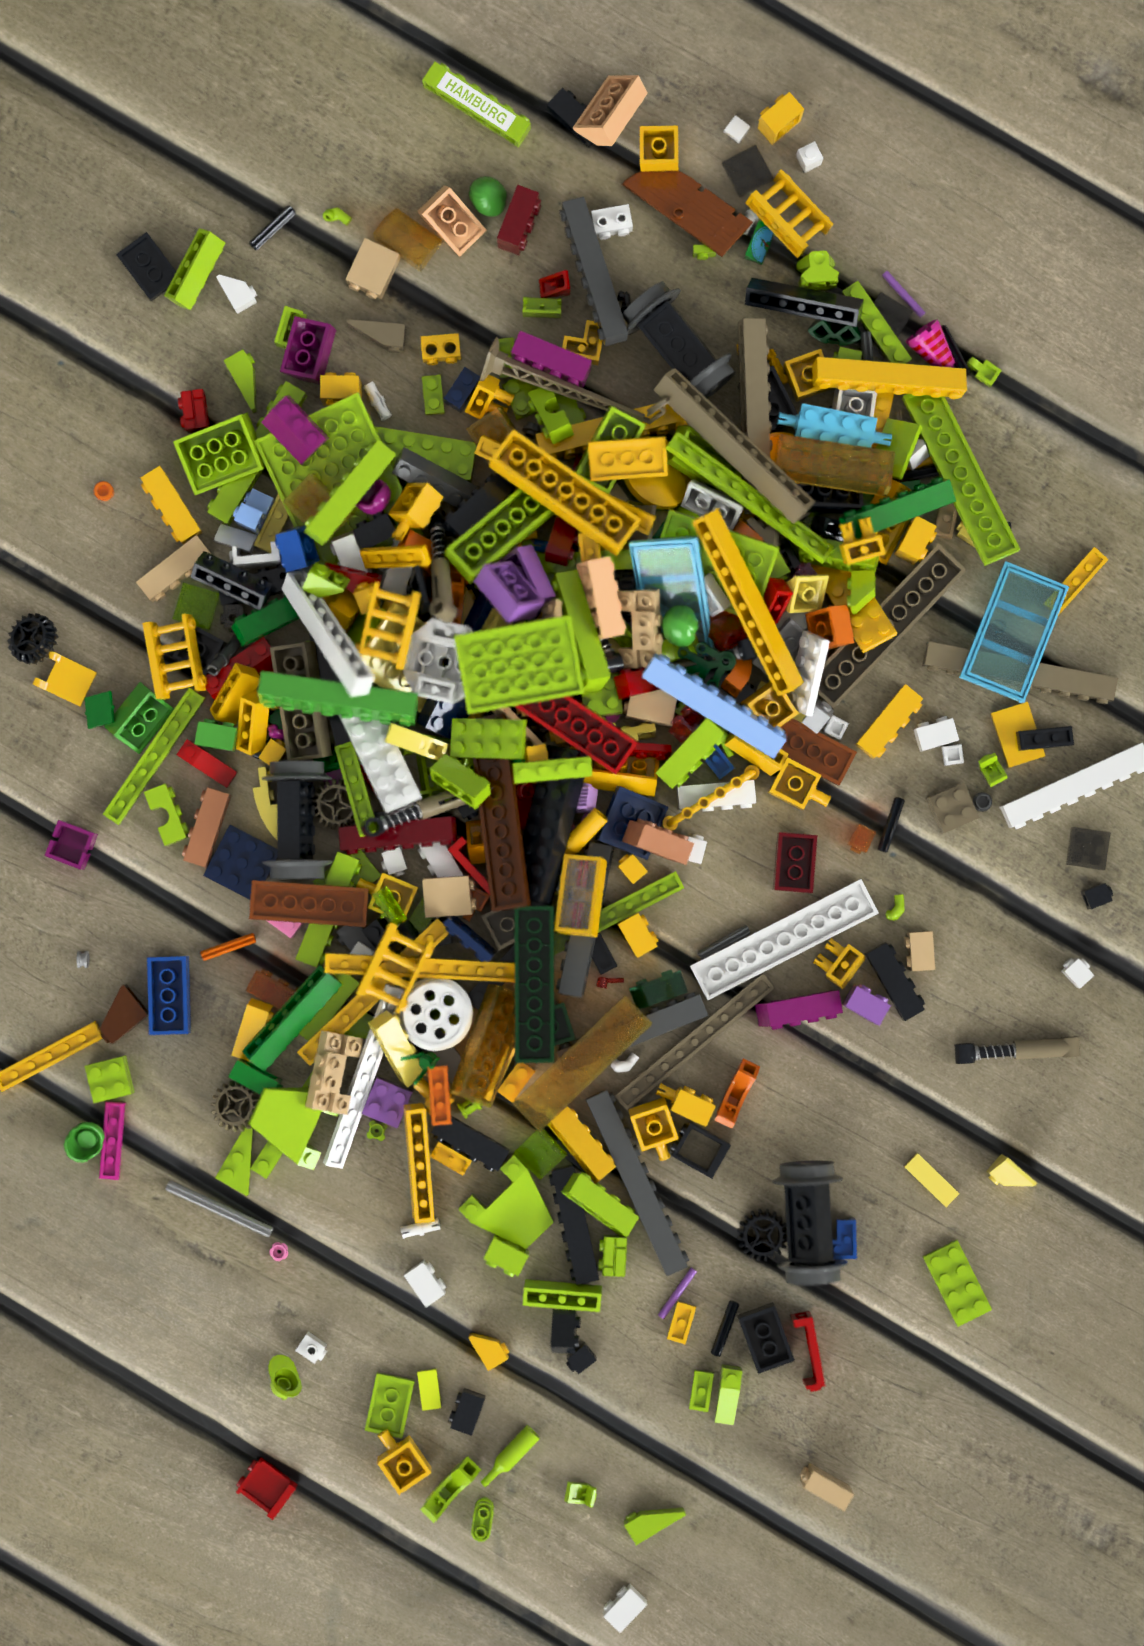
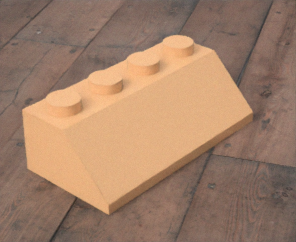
M609 75L573 126L574 131L597 146H612L648 94L639 75Z
M610 557L577 563L576 567L599 639L625 634L626 625L620 612L622 604L617 596L618 584L614 580V564Z

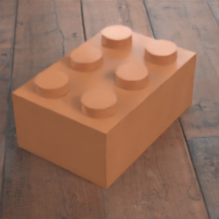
M637 819V822L629 821L622 839L624 843L687 865L694 843L688 841L689 837L674 833L672 830L656 826L654 823Z

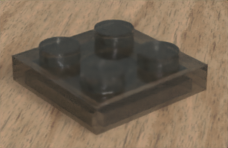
M756 145L722 162V166L739 198L774 179Z
M1071 827L1066 865L1105 871L1111 833Z

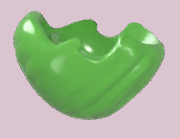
M483 176L477 178L471 184L469 198L478 212L485 216L494 217L504 211L507 192L498 180L490 176Z
M686 605L673 606L663 617L662 630L665 638L671 644L679 647L688 646L694 641L695 633L698 629V620L695 617L694 611Z
M82 1122L76 1125L64 1140V1150L67 1156L76 1162L83 1163L98 1155L103 1147L105 1138L103 1129L93 1122Z

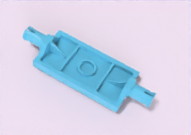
M801 403L800 411L796 416L782 412L778 414L779 418H784L785 420L777 419V424L793 427L795 429L793 441L869 456L873 443L890 446L891 441L883 439L892 440V434L876 432L875 428L878 419L876 417Z

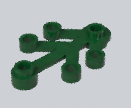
M700 641L697 644L696 651L699 654L706 653L713 657L714 660L708 661L690 651L687 646L680 647L677 652L678 656L681 659L687 658L696 663L695 665L684 667L688 674L700 672L698 676L704 681L709 670L718 667L714 677L710 678L707 682L708 686L711 681H714L716 683L715 687L718 688L719 681L725 670H731L736 664V657L732 652L723 651L720 653L708 646L705 641ZM699 645H704L705 650H700ZM682 649L686 650L687 655H682L680 651ZM727 658L729 660V664H725L723 662V659Z

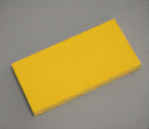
M666 436L587 442L590 481L668 476L667 450L665 449Z

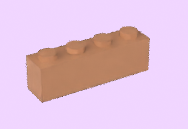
M208 787L206 791L203 790L200 801H202L201 808H197L194 816L196 820L195 826L190 828L188 838H190L189 844L185 845L182 856H184L183 861L205 868L208 867L232 795Z

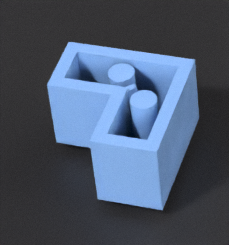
M252 488L251 492L248 491L244 498L245 504L241 503L240 506L236 507L233 513L234 521L240 527L259 534L275 499Z

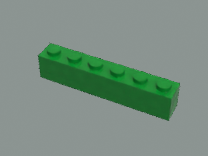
M942 476L931 479L929 484H917L913 490L899 491L896 493L897 496L892 498L890 496L879 499V503L865 504L858 511H846L844 516L839 517L840 524L852 522L855 539L863 537L858 522L859 519L870 517L873 532L875 533L956 502L950 479L942 478Z
M319 965L244 1048L242 1052L247 1059L263 1071L271 1066L274 1060L285 1051L290 1042L299 1035L300 1031L311 1022L317 1012L325 1006L326 1002L337 993L342 986L340 981L332 973H324V967Z

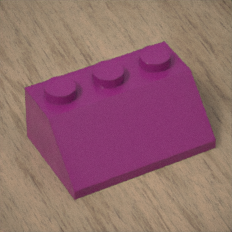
M294 316L280 372L305 382L320 385V375H325L336 329L328 323Z
M289 395L283 397L261 422L301 465L329 439Z

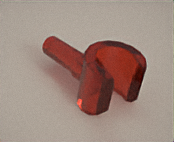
M599 977L596 986L607 989L608 983H624V978L611 979Z

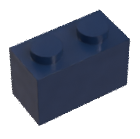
M464 367L444 397L445 403L461 413L469 402L480 376Z

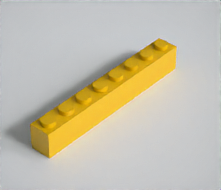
M817 357L812 365L813 386L821 389L838 388L839 390L852 389L858 392H891L896 395H929L933 398L942 396L949 397L950 399L961 398L967 390L966 369L826 357Z

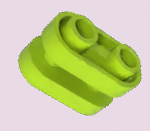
M486 1497L476 1501L473 1514L471 1535L479 1542L486 1541L491 1533L494 1504Z

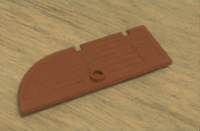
M640 171L622 183L628 190L721 257L753 223L741 213L736 217L732 215L736 209L707 188L700 192L699 189L702 185L680 171Z

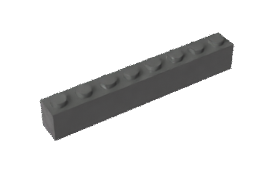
M580 197L562 202V210H559L561 221L566 223L565 233L566 237L570 238L572 242L570 249L572 255H576L577 261H575L577 271L581 272L583 276L581 283L583 289H587L588 292L586 298L588 305L593 308V321L598 323L599 329H597L598 337L600 340H603L605 346L627 341L628 331L585 198Z
M590 842L589 847H585L584 856L602 857L607 861L601 905L602 911L614 848L609 845ZM570 935V939L566 940L564 952H567L566 958L562 959L560 970L563 971L562 977L558 978L556 986L560 995L584 999L596 937Z
M695 992L684 995V1000L678 1002L677 999L667 1002V1007L662 1009L659 1006L648 1010L649 1014L642 1016L641 1013L630 1017L631 1021L624 1023L622 1020L612 1024V1029L606 1031L605 1028L595 1031V1035L588 1038L585 1035L577 1038V1043L570 1045V1042L560 1045V1050L556 1052L564 1072H570L707 1017L708 1013L700 994L695 995Z

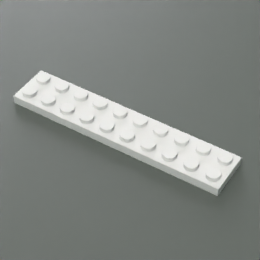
M862 879L698 961L691 965L690 968L706 999L710 1000L877 915L879 912Z

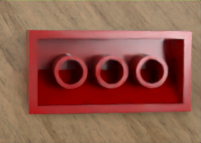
M264 636L231 658L228 665L223 667L216 676L211 674L205 676L207 681L205 688L214 700L235 663L255 668L259 676H261V671L274 673L270 647L272 646Z

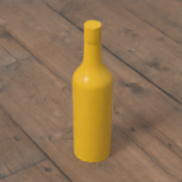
M593 808L570 833L565 854L578 853L608 822V819L601 811Z

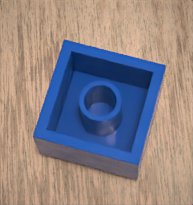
M306 525L290 528L275 535V544L280 550L281 564L286 572L305 568L320 561L314 539L304 532L307 527Z

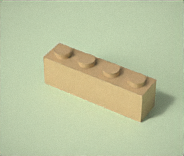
M196 535L136 581V583L150 601L154 602L156 600L159 602L166 596L165 593L168 590H174L180 586L182 579L191 577L194 563L203 551L212 553Z

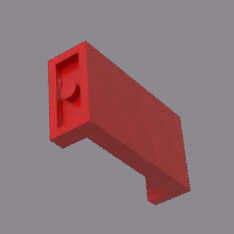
M461 837L448 851L490 895L488 880L461 852L468 843L464 837Z
M810 1311L790 1314L791 1322L795 1328L804 1326L813 1377L802 1379L806 1390L810 1389V1392L819 1391L821 1387H825V1380L813 1316Z

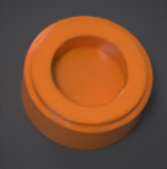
M101 481L95 485L94 494L99 500L108 501L113 497L114 489L110 483Z

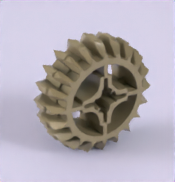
M332 779V785L325 781L326 788L319 785L318 788L322 792L315 791L318 799L313 798V802H317L315 809H318L314 817L320 815L321 818L318 820V823L325 820V828L331 823V830H335L336 824H338V827H343V823L346 827L350 826L349 820L353 824L356 823L352 811L345 819L338 820L342 809L352 810L350 803L343 800L342 792L343 790L346 791L343 779L339 780V784H336V779ZM337 788L333 799H323L329 790ZM336 799H339V803L346 806L338 807L339 810H336V807L328 802H336ZM322 805L331 808L332 819L324 813Z
M229 1081V1086L225 1083L222 1084L223 1090H216L219 1096H212L213 1099H216V1103H211V1106L215 1107V1110H212L211 1113L217 1114L214 1121H220L218 1126H225L226 1131L231 1129L232 1132H237L239 1129L240 1132H244L245 1127L250 1129L251 1126L248 1123L259 1101V1098H256L259 1094L238 1082ZM241 1090L247 1096L238 1099L232 1092ZM227 1098L228 1105L224 1108V1101ZM235 1103L240 1104V1106H237L239 1107L238 1110L234 1109ZM250 1103V1110L247 1114L246 1106ZM235 1113L237 1117H240L241 1121L232 1122L226 1116Z

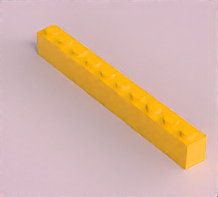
M718 508L692 521V524L777 695L781 696L794 691L804 681Z

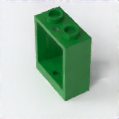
M243 1059L236 1061L228 1076L260 1095L264 1088L283 1087L281 1085V1078L266 1070L263 1071L255 1064Z

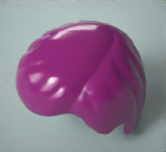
M380 479L376 480L356 506L364 513L370 515L383 511L391 498L389 486Z

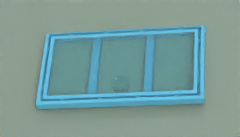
M698 536L629 541L636 590L659 589L660 614L662 618L675 605L690 607L698 620L696 632L698 641H705L708 646L715 649ZM700 645L699 649L705 650V646Z
M1005 561L959 678L1024 703L1069 587Z

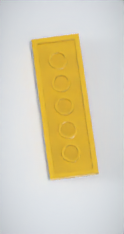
M808 564L814 575H829L825 593L833 606L847 605V596H851V590H848L847 579L851 578V572ZM875 597L857 614H852L851 607H848L853 638L863 653L897 635V631Z

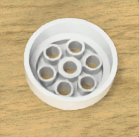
M425 978L413 984L406 999L409 1002L405 1011H400L399 1013L401 1028L407 1032L408 1039L418 1047L431 1051L446 1050L458 1044L468 1033L473 1020V1006L469 995L461 985L451 979ZM427 990L435 992L436 997L433 1001L425 998ZM446 995L454 997L453 1005L448 1006L444 1003ZM413 1004L421 1006L422 1011L419 1015L412 1013L411 1007ZM432 1009L440 1011L441 1016L439 1019L434 1020L431 1018L430 1011ZM451 1014L459 1016L460 1021L458 1024L453 1025L449 1022ZM418 1023H424L427 1026L425 1033L422 1034L416 1030ZM441 1027L446 1031L444 1038L436 1037L435 1030Z

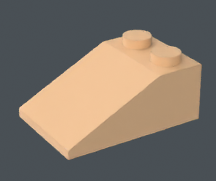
M446 185L417 211L459 257L487 231L453 190Z

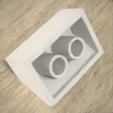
M695 479L690 481L681 503V507L699 516L718 508L727 528L732 531L744 510V506L732 497Z

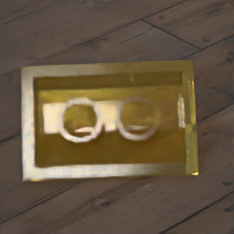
M395 208L384 217L373 232L376 241L386 248L399 253L400 258L420 272L443 242V240L398 208Z

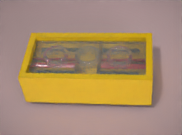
M564 854L554 931L565 935L597 938L607 867L605 859L594 856Z

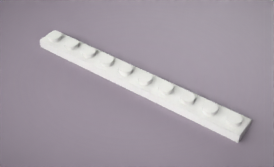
M386 984L384 992L398 999L401 998L404 991L402 987ZM380 999L374 1018L386 1010L392 1015H397L394 1012L396 1006ZM371 1028L347 1095L351 1096L348 1114L339 1115L323 1161L326 1166L343 1169L384 1053Z

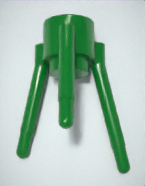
M421 1051L418 1054L400 1058L401 1061L420 1058L419 1064L423 1070L413 1082L414 1085L428 1072V1066L432 1070L440 1060L435 1053H424Z

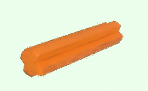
M253 933L205 949L200 954L203 961L256 943V938Z

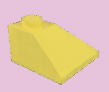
M829 575L795 576L786 583L793 591V595L785 610L788 613H802L822 609Z
M1002 1154L986 1171L990 1174L988 1178L996 1185L1000 1183L1003 1186H1035L1037 1184L1022 1169Z

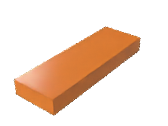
M428 1066L432 1126L452 1124L448 1066H434L432 1070Z

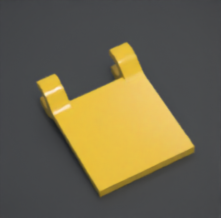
M50 651L49 657L56 661L47 681L45 682L35 677L32 684L81 707L97 672Z

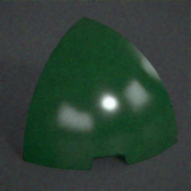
M816 319L807 330L815 339L825 344L831 343L843 346L861 339L858 326L855 327Z

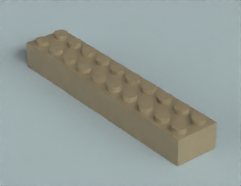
M940 544L935 546L880 604L897 631V635L865 653L861 651L855 640L852 644L839 647L824 663L817 697L822 702H827L834 709L957 581L966 569Z

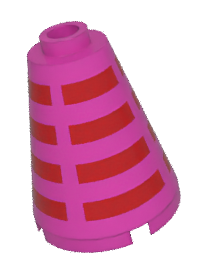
M938 319L924 325L916 331V337L912 334L905 341L930 366L954 368L955 360Z

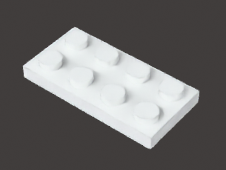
M803 631L799 640V650L795 658V665L804 683L794 691L789 692L787 696L797 711L807 716H813L829 640L812 632Z

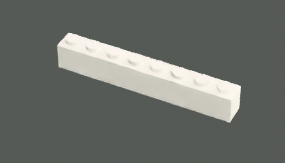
M304 570L287 572L282 591L351 697L368 694L374 680V675L323 598H319L302 589L308 575Z
M1139 743L1001 806L1000 809L1009 828L1015 827V829H1019L1026 825L1025 821L1032 819L1034 822L1043 818V813L1047 811L1054 813L1060 810V805L1067 803L1069 806L1078 802V797L1085 795L1086 798L1095 794V790L1100 787L1104 790L1113 786L1112 782L1117 779L1122 782L1131 778L1130 774L1135 771L1138 774L1144 772V744Z

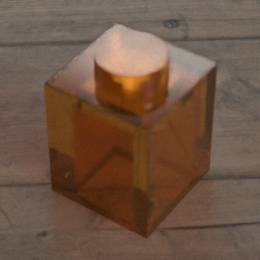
M857 824L847 845L851 847L850 850L859 855L861 852L867 853L876 832L861 824Z

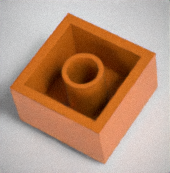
M848 605L830 606L805 614L808 631L829 640L828 650L854 643Z

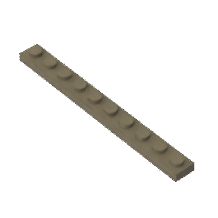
M762 973L614 1095L626 1111L774 990L775 987Z

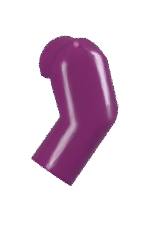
M276 724L268 726V734L271 738L285 742L283 729H278Z

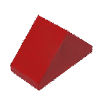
M568 270L539 279L541 298L570 296Z

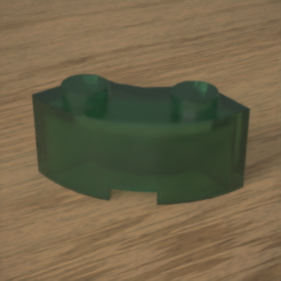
M672 969L662 972V976L647 981L645 978L635 982L636 986L629 988L636 1009H643L687 993L688 990L681 971L672 972Z

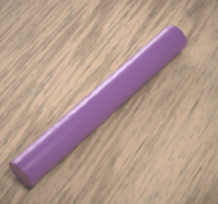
M888 271L882 275L920 318L926 313Z
M692 1267L689 1269L659 1312V1317L665 1319L697 1273Z

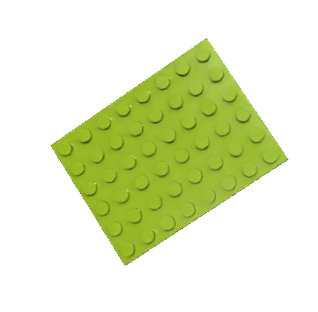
M359 392L308 415L329 439L302 465L272 433L254 441L294 527L305 525L311 515L315 517L319 513L317 508L323 501L327 503L331 498L329 493L335 486L339 488L342 485V477L347 471L351 473L355 469L353 464L359 457L362 459L367 454L365 449L371 442L375 444L378 439L381 441ZM392 463L388 465L378 478L385 482L391 490V498L389 504L383 510L384 514L391 510L404 490L398 476L392 474ZM355 506L323 546L314 540L320 559L317 563L324 566L326 562L338 565L340 561L337 555H333L330 547L332 539L353 531L357 528L355 524L365 519L367 523L374 520L373 515L366 514ZM411 529L420 535L424 534L422 529ZM390 537L376 544L373 547H391L393 544V537Z

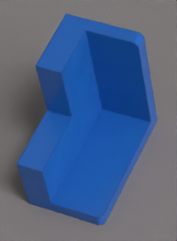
M854 1217L836 1220V1239H832L834 1260L857 1259L856 1219Z

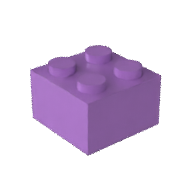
M862 984L858 986L853 985L842 1005L880 1026L891 1005L887 1004L888 999L879 994H875V996L870 994L871 989Z
M378 1076L362 1114L398 1128L404 1115L403 1105L409 1103L413 1090Z

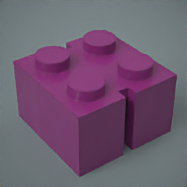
M58 820L52 836L59 838V840H50L44 856L77 869L85 870L91 855L87 852L88 850H93L98 834L63 820Z

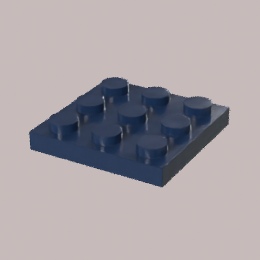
M616 786L605 814L608 822L599 830L596 840L648 860L650 852L624 843L622 839L630 820L637 822V819H641L661 827L668 806L621 786Z
M229 825L203 876L250 900L252 880H267L270 874V867L263 864L262 861H277V848Z
M450 916L443 923L446 926L445 930L452 936L457 935L461 939L459 942L467 949L471 947L476 952L474 955L482 962L484 960L488 962L498 952L459 917Z

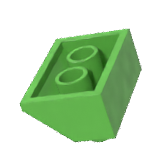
M139 682L114 713L115 722L104 727L113 736L140 754L166 722L174 708L166 701L156 699L155 693Z

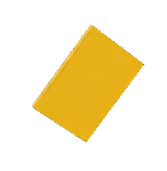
M1028 702L990 713L1008 768L1045 756L1043 749L1018 751L1016 732L1037 729Z

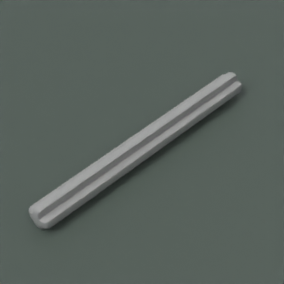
M169 1181L166 1186V1191L266 1237H269L273 1231V1227L176 1182Z

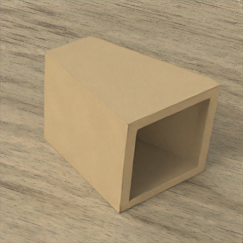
M662 689L631 696L629 701H625L623 714H626V719L671 727L677 699Z

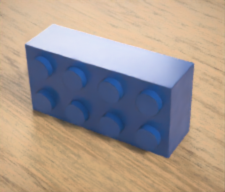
M189 956L148 957L149 1035L191 1033Z

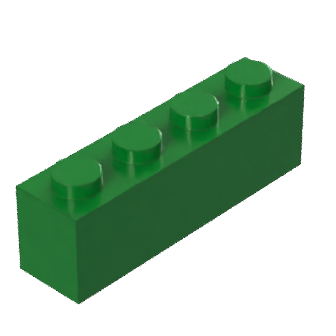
M285 595L280 600L278 598L271 600L267 603L268 606L261 610L255 608L251 611L252 614L248 616L243 614L235 619L231 628L242 647L300 619Z

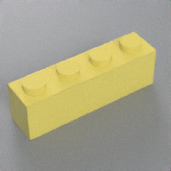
M386 1010L371 1020L368 1025L398 1080L408 1088L423 1070L419 1064L420 1058L400 1060L401 1057L413 1055L417 1051L413 1044L408 1042L407 1032L401 1029L399 1017L396 1014L392 1015Z

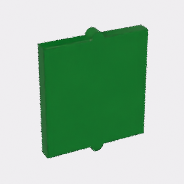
M112 691L84 698L88 729L115 722V706L113 705Z

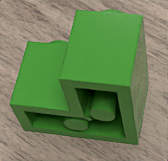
M204 719V722L198 721L194 744L200 747L235 752L238 728L234 727L235 724L228 722L218 725V722L215 720Z

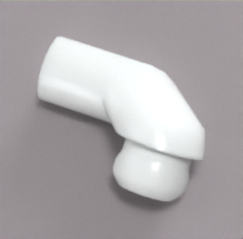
M632 1052L626 1061L613 1060L611 1068L617 1073L630 1071L639 1057Z

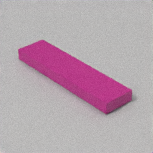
M105 1101L103 1124L105 1138L101 1149L99 1179L119 1180L126 1102Z

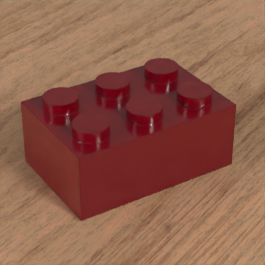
M517 184L497 236L498 248L518 256L521 251H525L528 243L527 234L532 233L535 225L534 216L539 215L542 206L540 205L539 192Z
M777 833L773 890L813 893L818 835Z

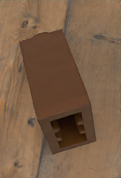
M127 984L120 987L100 1027L102 1032L100 1035L107 1043H116L149 1016L148 1010Z

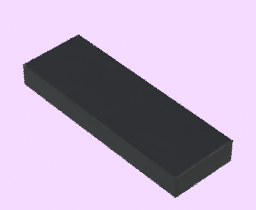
M1072 726L1016 732L1018 751L1074 745Z

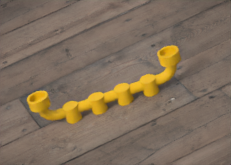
M755 765L747 766L744 773L739 777H733L729 783L722 787H717L713 793L706 797H701L692 806L683 808L681 813L676 816L665 817L662 822L663 827L672 831L675 830L679 822L691 818L698 810L707 808L711 802L718 798H723L732 789L741 787L745 781L757 779L760 774L758 767Z

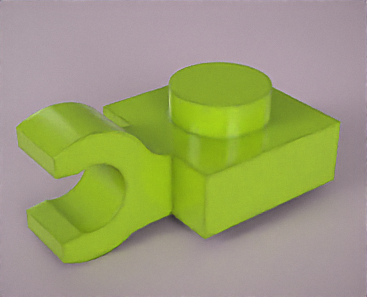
M971 357L967 362L968 368L977 371L974 377L989 387L993 385L1002 371L988 360H985L982 364L974 357Z

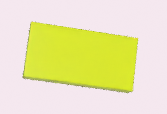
M437 1368L417 1371L422 1411L442 1408Z

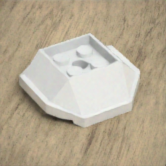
M431 619L411 635L403 674L413 693H418L420 697L451 704L465 697L454 636L474 632L471 627ZM445 658H449V665L447 667L442 665Z

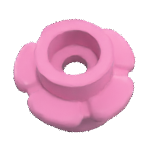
M276 1242L270 1248V1256L275 1261L286 1259L288 1247L285 1243Z

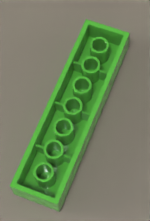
M261 671L258 697L260 704H263L264 707L275 708V706H279L287 711L300 709L308 714L321 712L324 716L336 714L341 715V718L344 719L357 717L365 722L378 720L379 723L390 725L392 722L399 723V726L402 727L415 726L418 693L370 687L368 694L351 697L341 682Z

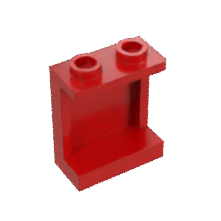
M260 1457L258 1461L254 1460L248 1467L249 1474L246 1477L242 1476L237 1482L236 1486L238 1489L236 1493L246 1496L268 1513L267 1517L274 1520L298 1484Z

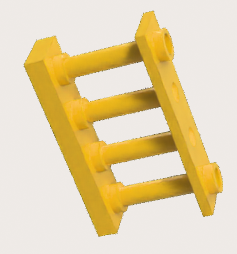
M781 169L773 179L775 184L762 195L755 190L745 204L798 259L809 246L806 242L819 231L826 235L834 224L792 181L791 177ZM782 189L788 198L776 208H773L767 200ZM795 203L801 212L789 222H786L780 214ZM808 217L815 225L802 236H799L793 228Z
M374 582L373 586L370 585L367 597H370L360 643H356L355 648L361 657L363 654L392 661V664H395L394 668L403 670L421 593L412 592L411 595L404 596L379 590V583ZM376 597L405 604L408 607L407 614L399 615L374 609ZM371 616L401 623L404 626L402 633L394 634L369 628ZM367 635L396 642L399 645L398 653L394 652L393 654L364 647Z
M181 614L182 622L160 627L156 622L142 623L156 699L171 698V691L194 686L195 691H206L207 681L202 671L195 632L196 621L190 614ZM184 629L185 641L167 645L161 644V634ZM188 649L189 660L170 664L164 663V653ZM191 667L192 679L174 683L168 682L166 675L168 672Z
M390 922L355 994L364 997L365 994L369 995L370 993L395 1005L394 1012L399 1014L400 1011H405L409 1002L406 1000L425 959L430 958L434 948L431 947L433 942L427 941L424 946L399 934V931L396 930L398 926ZM390 941H398L422 953L417 964L391 952L388 948ZM382 958H388L413 970L409 981L381 969L382 966H379ZM380 976L405 988L401 998L398 999L373 987L371 983L373 977Z

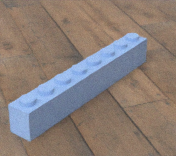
M654 654L642 673L644 679L773 759L787 740L785 731L781 727L770 725L765 717L754 715L753 711L745 705L741 707L735 703L736 700L731 696L722 695L719 693L718 688L713 685H706L699 676L688 674L683 666L679 664L674 665L669 662L670 659L665 655Z

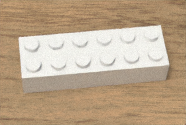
M338 715L385 815H391L392 812L397 813L400 809L405 810L407 807L414 806L416 801L422 800V796L398 746L384 741L389 730L388 725L381 724L378 720L365 722L357 717L344 719L341 718V715Z

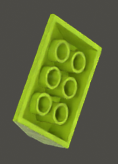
M248 412L173 441L194 495L264 469L262 458L254 443L257 437Z

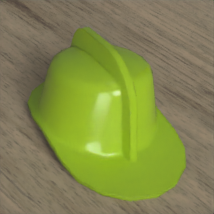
M285 1355L272 1357L268 1364L271 1391L282 1400L297 1396L301 1392L302 1384L294 1362Z

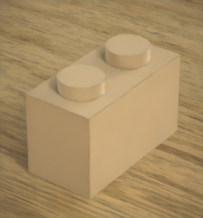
M933 931L908 932L907 937H904L905 948H908L909 956H906V967H910V971L935 970Z

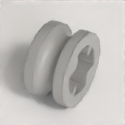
M81 951L77 952L78 968L85 966V968L89 967V951L84 953Z

